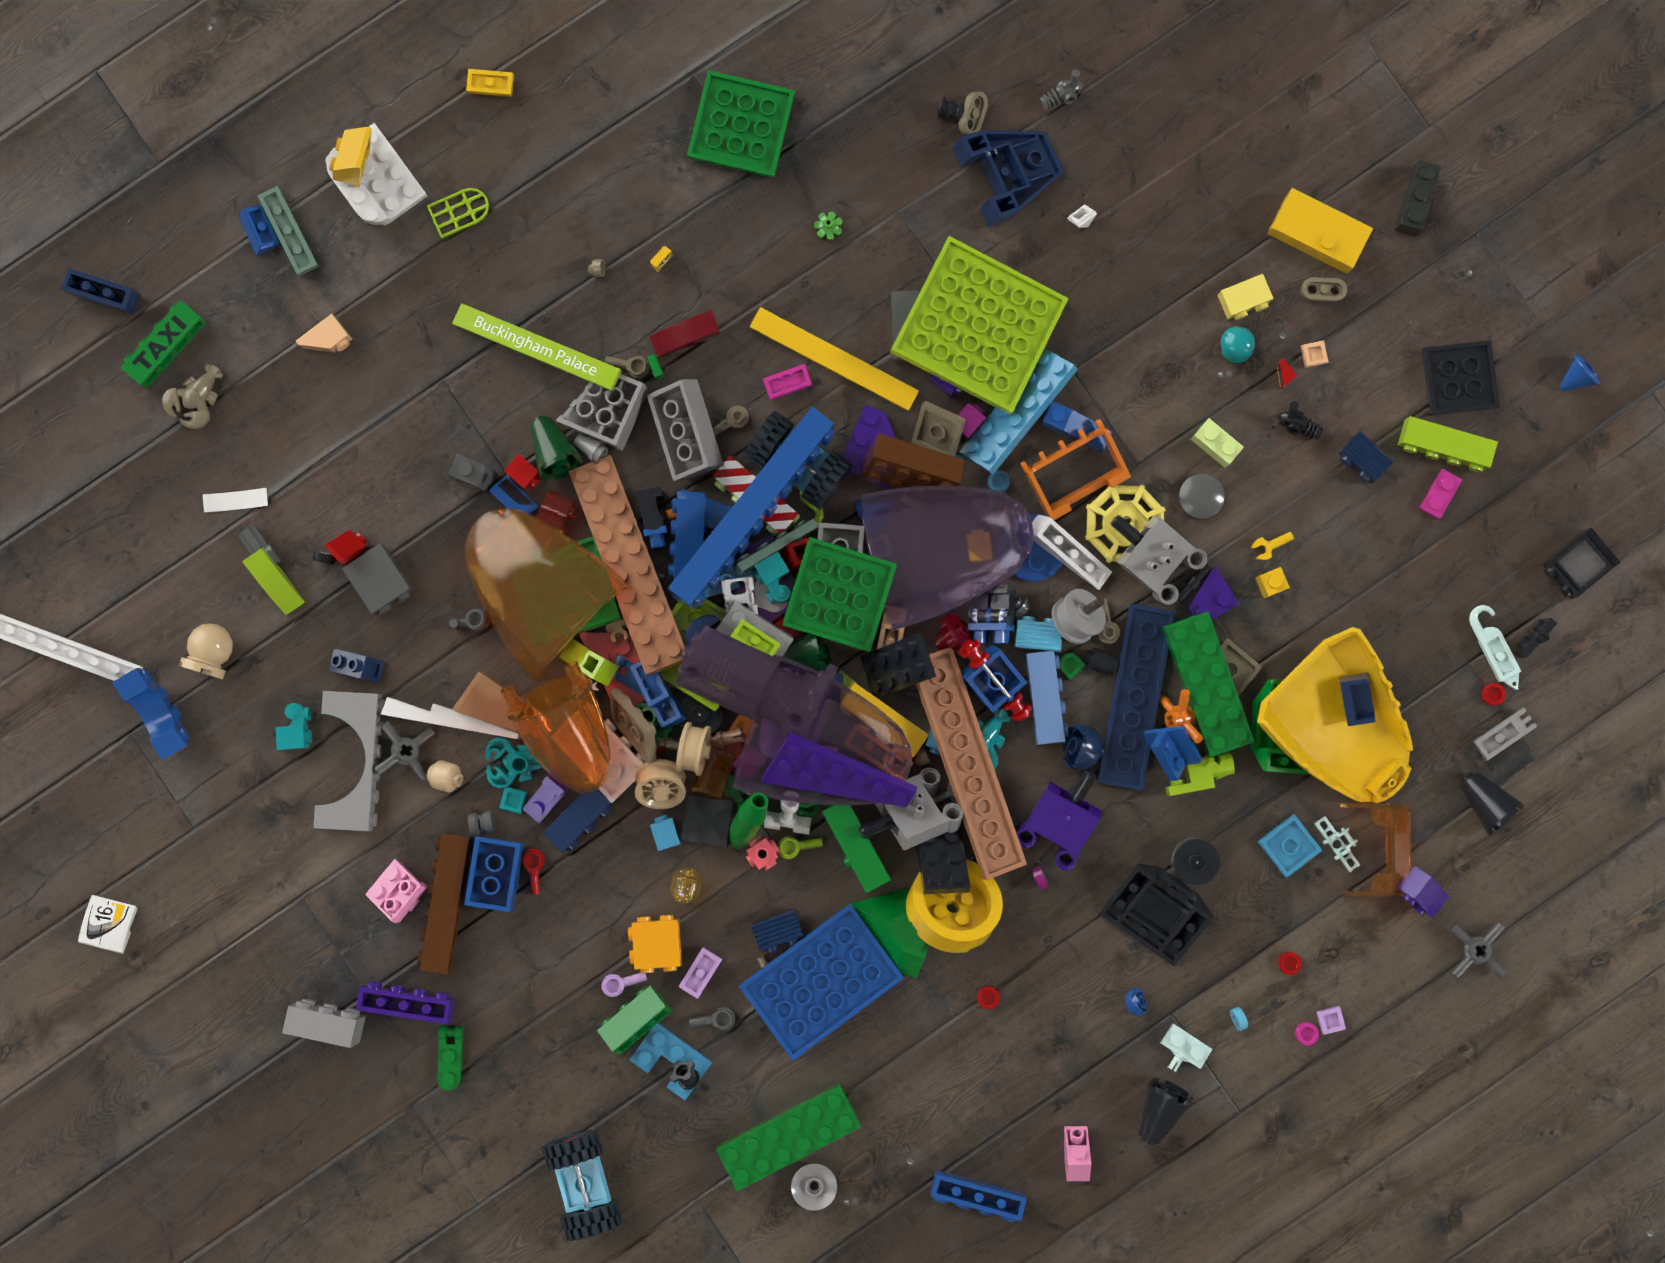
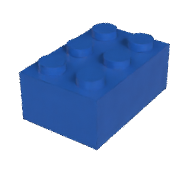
M475 836L464 905L505 912L514 911L525 843Z

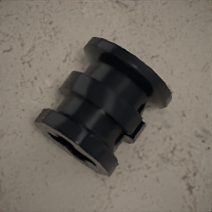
M943 97L937 118L940 119L943 116L946 117L945 120L950 121V119H953L955 123H959L964 104H955L956 101L953 100L948 102L946 97Z

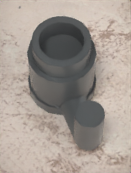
M472 609L463 619H451L449 625L455 629L469 627L474 631L482 632L489 627L490 616L482 609Z

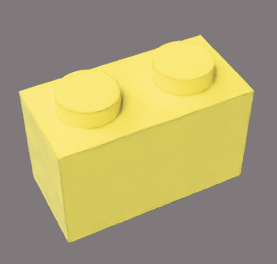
M1263 274L1223 289L1218 294L1228 320L1231 318H1235V320L1242 319L1248 316L1247 312L1254 309L1256 312L1268 308V304L1273 300Z

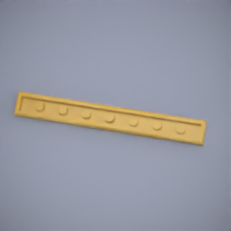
M761 307L750 325L752 330L908 412L919 393V390Z

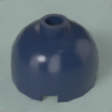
M1076 723L1074 724L1075 727L1068 729V737H1065V742H1063L1062 750H1066V757H1062L1065 767L1069 769L1085 770L1093 767L1099 758L1103 756L1104 746L1097 731L1089 726Z

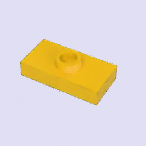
M468 69L466 91L469 94L512 97L514 74L512 72Z

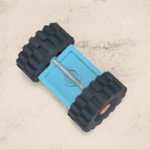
M776 410L773 411L752 438L743 457L762 470L794 430L792 429L794 423ZM820 448L819 457L813 464H807L806 473L799 482L794 481L792 483L794 487L803 492L801 497L819 510L830 500L852 466L850 461L834 450L828 454Z
M593 1129L574 1133L542 1145L541 1148L547 1170H555L566 1213L560 1218L567 1241H577L597 1236L623 1224L617 1200H611L601 1164L600 1155L604 1152L598 1130Z

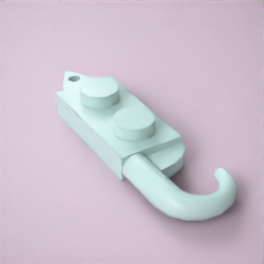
M1480 605L1475 607L1470 613L1469 621L1498 682H1503L1514 690H1518L1519 673L1522 671L1505 638L1498 628L1487 627L1483 629L1478 620V615L1482 611L1489 612L1491 616H1494L1495 612L1489 606Z

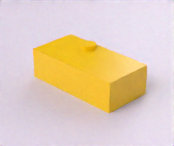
M1291 188L1267 234L1348 274L1354 268L1373 228Z

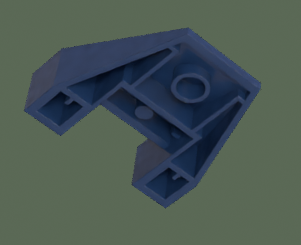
M980 130L962 136L952 147L961 168L980 161L995 193L994 197L989 198L980 207L989 228L1008 222L1064 172L1046 132Z

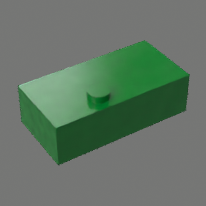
M847 798L823 810L822 813L846 857L842 858L848 870L853 869L865 892L868 893L890 881L891 879L869 838L864 839L860 836L859 827L862 825Z

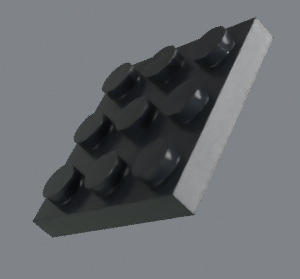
M1491 340L1425 347L1422 349L1430 416L1497 409L1500 407Z

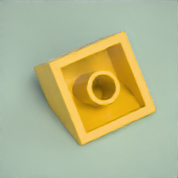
M362 127L344 130L343 137H338L335 148L338 151L337 158L332 157L329 168L330 171H333V180L360 187L371 149L372 128Z

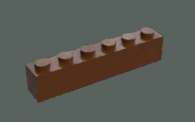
M442 833V836L437 839L436 850L439 851L438 860H434L432 873H435L434 882L430 883L429 896H432L431 903L427 905L425 911V919H428L427 928L422 930L421 941L424 942L423 951H419L417 964H421V971L440 974L451 973L473 839L471 836Z

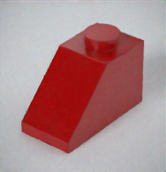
M351 530L346 531L325 545L327 550L344 565H348L369 549L365 544L368 540L359 531L355 533Z

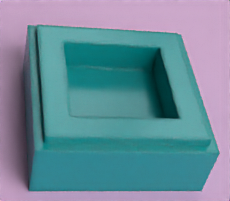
M511 787L504 788L499 809L522 814L528 792Z

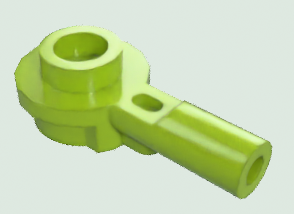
M786 836L778 842L777 846L780 849L778 854L782 858L792 859L798 855L800 850L822 847V838L797 841L793 837Z

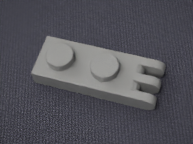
M1524 707L1473 741V744L1485 761H1488L1537 727L1535 722L1528 726L1525 725L1532 719L1530 715L1522 719L1520 718L1526 712Z

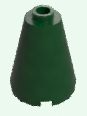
M539 416L533 420L530 429L541 479L549 481L548 477L554 476L555 480L570 475V470L578 468L577 464L579 462L582 464L581 455L550 417Z
M805 633L793 640L783 657L770 673L777 676L782 666L796 668L799 670V673H825L831 671L832 662L827 644L824 645L820 640L823 637Z

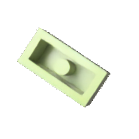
M1210 418L1204 422L1190 439L1224 468L1230 465L1244 448Z

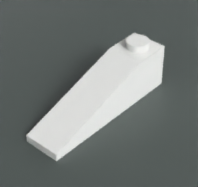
M1037 515L1025 531L1038 545L1097 590L1102 587L1112 573L1050 517Z

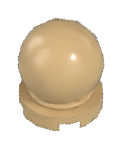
M211 623L201 624L193 629L187 641L189 656L187 659L181 657L179 666L200 672L202 668L203 674L223 679L226 671L222 670L220 665L229 659L233 648V641L229 632L224 627Z

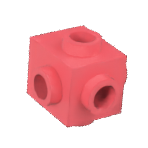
M759 836L749 843L751 848L746 850L749 854L746 858L752 868L757 866L759 870L763 867L765 870H768L777 864L775 859L779 857L777 852L780 849L773 839L769 841L766 837L762 840ZM759 850H765L767 852V856L765 858H760L758 856Z

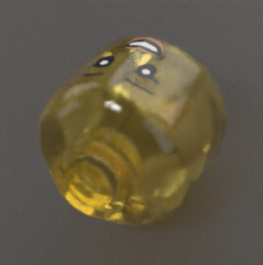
M684 867L683 870L676 871L673 874L670 893L676 901L690 903L691 900L698 898L702 879L696 874L697 871L695 869Z

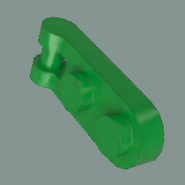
M447 1025L439 1026L437 1081L439 1086L447 1091L457 1088L462 1079L463 1026H455V1028H448ZM447 1037H455V1043H447Z

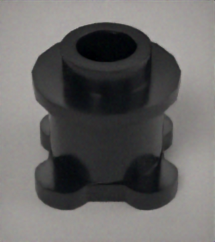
M692 1060L674 1063V1072L670 1077L671 1080L675 1083L679 1081V1086L683 1090H690L696 1087L700 1081V1074L697 1070L693 1069L695 1063Z

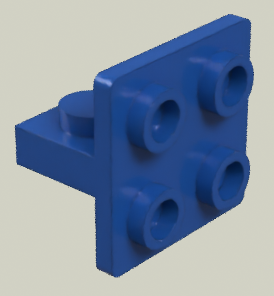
M1184 726L1146 730L1143 734L1170 781L1179 780L1185 765L1198 764L1202 761V757Z

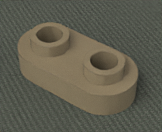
M971 92L966 97L959 119V129L963 135H968L981 129L988 107V99L983 92Z
M1311 277L1304 281L1300 291L1302 297L1307 301L1339 302L1347 294V285L1338 278ZM1308 287H1313L1315 293H1309ZM1331 288L1337 289L1338 294L1333 295Z

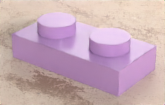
M703 947L679 987L698 999L722 961V958Z

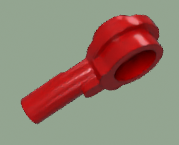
M534 848L528 849L522 856V864L529 871L531 895L540 894L538 870L542 868L545 862L544 854Z

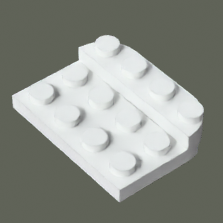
M373 123L369 126L372 128L371 149L360 187L333 180V171H330L329 168L332 157L337 158L338 151L335 150L336 147L326 157L328 174L361 219L369 224H383L384 226L427 197V194L376 124Z

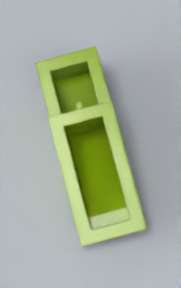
M264 547L242 561L285 615L305 603L279 565H276Z

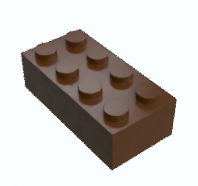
M878 433L865 454L861 477L873 483L879 482L888 485L893 489L908 491L915 496H924L935 502L947 503L961 483L965 460Z

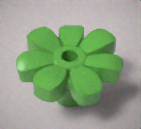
M829 212L828 216L825 213H821L819 215L820 221H815L814 228L820 229L817 232L819 238H823L826 235L827 240H833L834 234L839 236L842 233V229L838 227L842 225L841 218L835 219L836 214L834 212Z

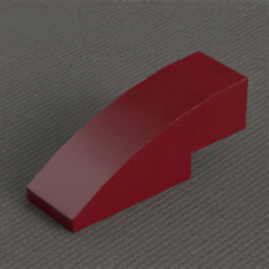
M710 310L663 329L650 336L657 358L700 344V341L720 335L713 312Z

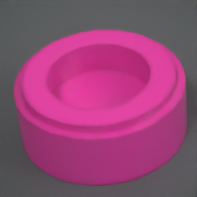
M1301 1022L1295 1028V1037L1303 1045H1313L1319 1038V1030L1311 1022Z

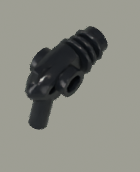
M1296 401L1290 403L1288 412L1279 414V424L1286 427L1287 432L1290 434L1298 435L1302 432L1303 437L1306 435L1311 439L1318 440L1323 432V427L1320 424L1312 423V419L1308 420V417L1303 412L1298 411L1299 404Z

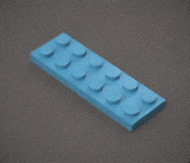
M1044 348L1013 413L1009 415L995 407L960 450V454L993 475L1078 370L1076 366Z

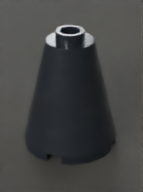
M1470 772L1461 779L1463 782L1461 789L1489 836L1494 833L1492 828L1497 831L1518 812L1517 807L1520 810L1525 807L1521 801L1479 772L1475 774Z
M1157 1077L1152 1078L1149 1082L1139 1129V1135L1142 1137L1141 1140L1151 1146L1160 1144L1193 1101V1097H1187L1189 1093L1167 1080L1164 1084L1158 1082L1160 1078Z

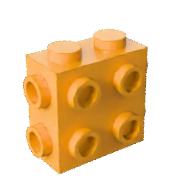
M662 915L660 920H651V916L637 917V921L631 923L632 927H628V939L633 941V950L629 951L630 964H634V970L640 969V973L654 972V968H663L664 972L677 971V967L682 965L679 919H674L673 915Z

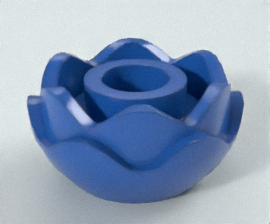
M1137 987L1132 988L1125 996L1126 1007L1129 1013L1140 1017L1142 1014L1147 1013L1145 1009L1147 1001L1143 997V990L1137 989Z

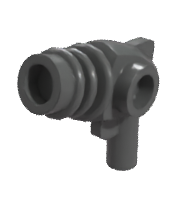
M1073 70L1069 81H1060L1056 86V93L1051 89L1052 95L1050 92H1047L1048 97L1046 94H1043V97L1039 98L1044 110L1052 109L1051 105L1056 107L1055 103L1060 106V102L1062 104H1071L1077 99V95L1083 89V83L1079 81L1080 71Z

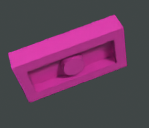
M1441 469L1419 509L1438 520L1441 519L1462 479Z

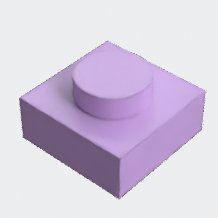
M1340 1006L1316 1011L1323 1035L1346 1029Z

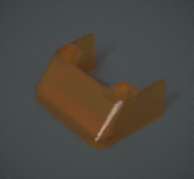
M1340 803L1342 808H1371V820L1373 823L1380 827H1386V873H1379L1373 877L1371 890H1341V895L1373 897L1404 895L1398 887L1411 872L1410 809L1406 805L1399 803Z

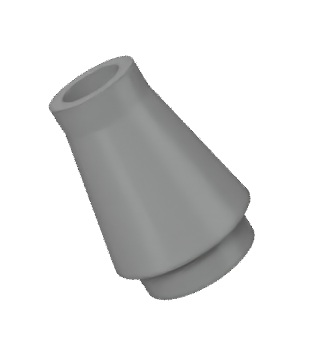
M581 433L574 440L573 444L592 462L596 461L599 463V459L606 457L608 453L605 443L584 436Z

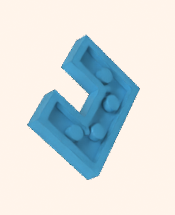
M660 1023L650 1030L630 1058L631 1062L646 1073H649L661 1055L673 1064L677 1061L687 1062L692 1060L695 1063L693 1069L699 1072L700 1079L712 1064L711 1060ZM671 1080L667 1086L668 1089L683 1100H686L693 1090H683L679 1086V1081L675 1083Z

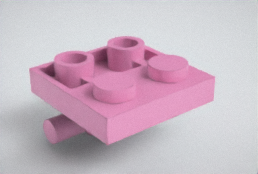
M394 859L365 895L392 922L400 923L409 911L412 912L418 905L420 897L429 886L424 882H420L400 861Z

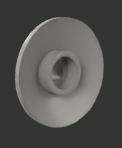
M811 1163L801 1167L795 1173L791 1182V1192L793 1198L801 1207L812 1211L821 1210L830 1205L837 1193V1181L829 1168L821 1164ZM815 1181L819 1184V1187L812 1189L810 1183Z

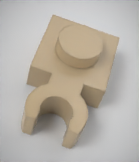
M619 605L617 606L621 620L605 625L607 632H612L611 640L614 646L617 645L616 639L619 636H623L625 642L629 643L628 633L624 630L628 627Z

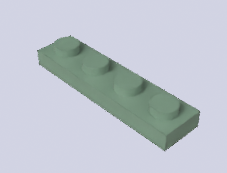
M276 186L258 195L296 274L301 276L319 267L280 188Z
M812 519L809 522L803 520L794 526L795 530L792 532L784 531L775 537L776 541L770 545L768 542L760 545L756 549L757 552L750 556L747 553L740 557L734 568L738 577L755 568L754 565L776 552H782L787 544L802 540L813 534L818 528L815 520Z

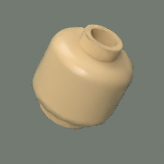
M440 760L429 767L427 780L432 788L450 793L456 787H460L463 775L458 765Z

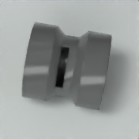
M492 810L484 811L483 814L479 815L477 813L468 814L471 836L479 835L481 832H486L487 834L495 833V820Z

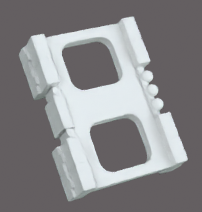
M752 575L726 580L721 579L726 613L734 600L739 603H747L749 609L758 614L757 602L754 601L752 591L754 590ZM736 581H744L746 592L733 595L730 584Z

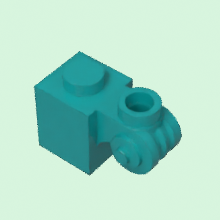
M776 552L754 565L757 571L753 574L760 585L763 583L766 585L769 591L765 592L771 604L787 602L791 596L790 589L786 585H779V581L789 575L790 571L780 554Z
M291 703L285 708L286 717L292 719L289 726L276 727L277 750L309 748V743H312V731L308 730L307 721L311 720L310 707Z

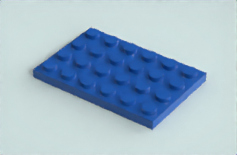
M849 903L738 986L789 1057L794 1061L904 979V977Z

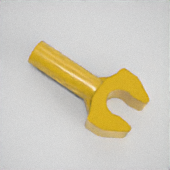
M1291 532L1271 541L1261 537L1255 540L1251 549L1263 546L1265 548L1264 554L1257 556L1256 559L1267 560L1272 557L1273 549L1294 540Z

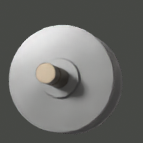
M1074 589L1064 598L1055 602L1052 608V620L1059 634L1074 644H1083L1092 636L1099 634L1104 629L1106 623V616L1102 607L1105 604L1102 597L1096 598L1086 590Z

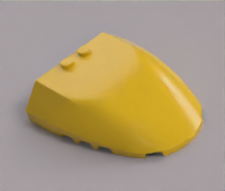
M1352 627L1324 639L1261 702L1257 723L1268 736L1300 767L1344 796L1361 803H1379L1397 793L1409 777L1411 771L1409 756L1410 752L1413 751V745L1407 722L1401 716L1399 710L1400 702L1393 695L1391 690L1393 685L1386 679L1382 671L1384 667L1360 629ZM1368 673L1376 722L1348 726L1340 677Z

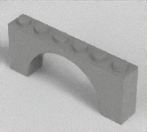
M323 691L321 714H328L342 719L358 733L365 749L366 762L361 780L350 794L331 804L315 805L313 828L373 831V827H376L377 813H374L375 804L379 800L376 781L380 780V775L374 768L378 764V758H381L382 755L379 735L383 734V729L381 728L383 722H380L385 704V699H382L381 694Z

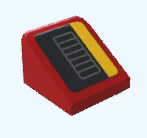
M1285 359L1280 360L1276 364L1280 389L1297 377V374Z

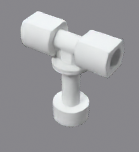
M786 793L782 796L780 807L783 811L781 813L767 811L764 828L780 830V826L794 828V833L809 835L811 818L797 816L795 813L799 808V798L797 795Z

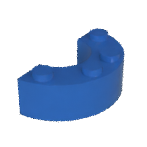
M135 668L112 682L123 701L129 703L142 718L148 729L150 742L162 760L187 746V740L190 739V736L179 719L182 716L180 710L175 704L172 705L167 698L169 694L163 685L158 686L146 668L143 670Z

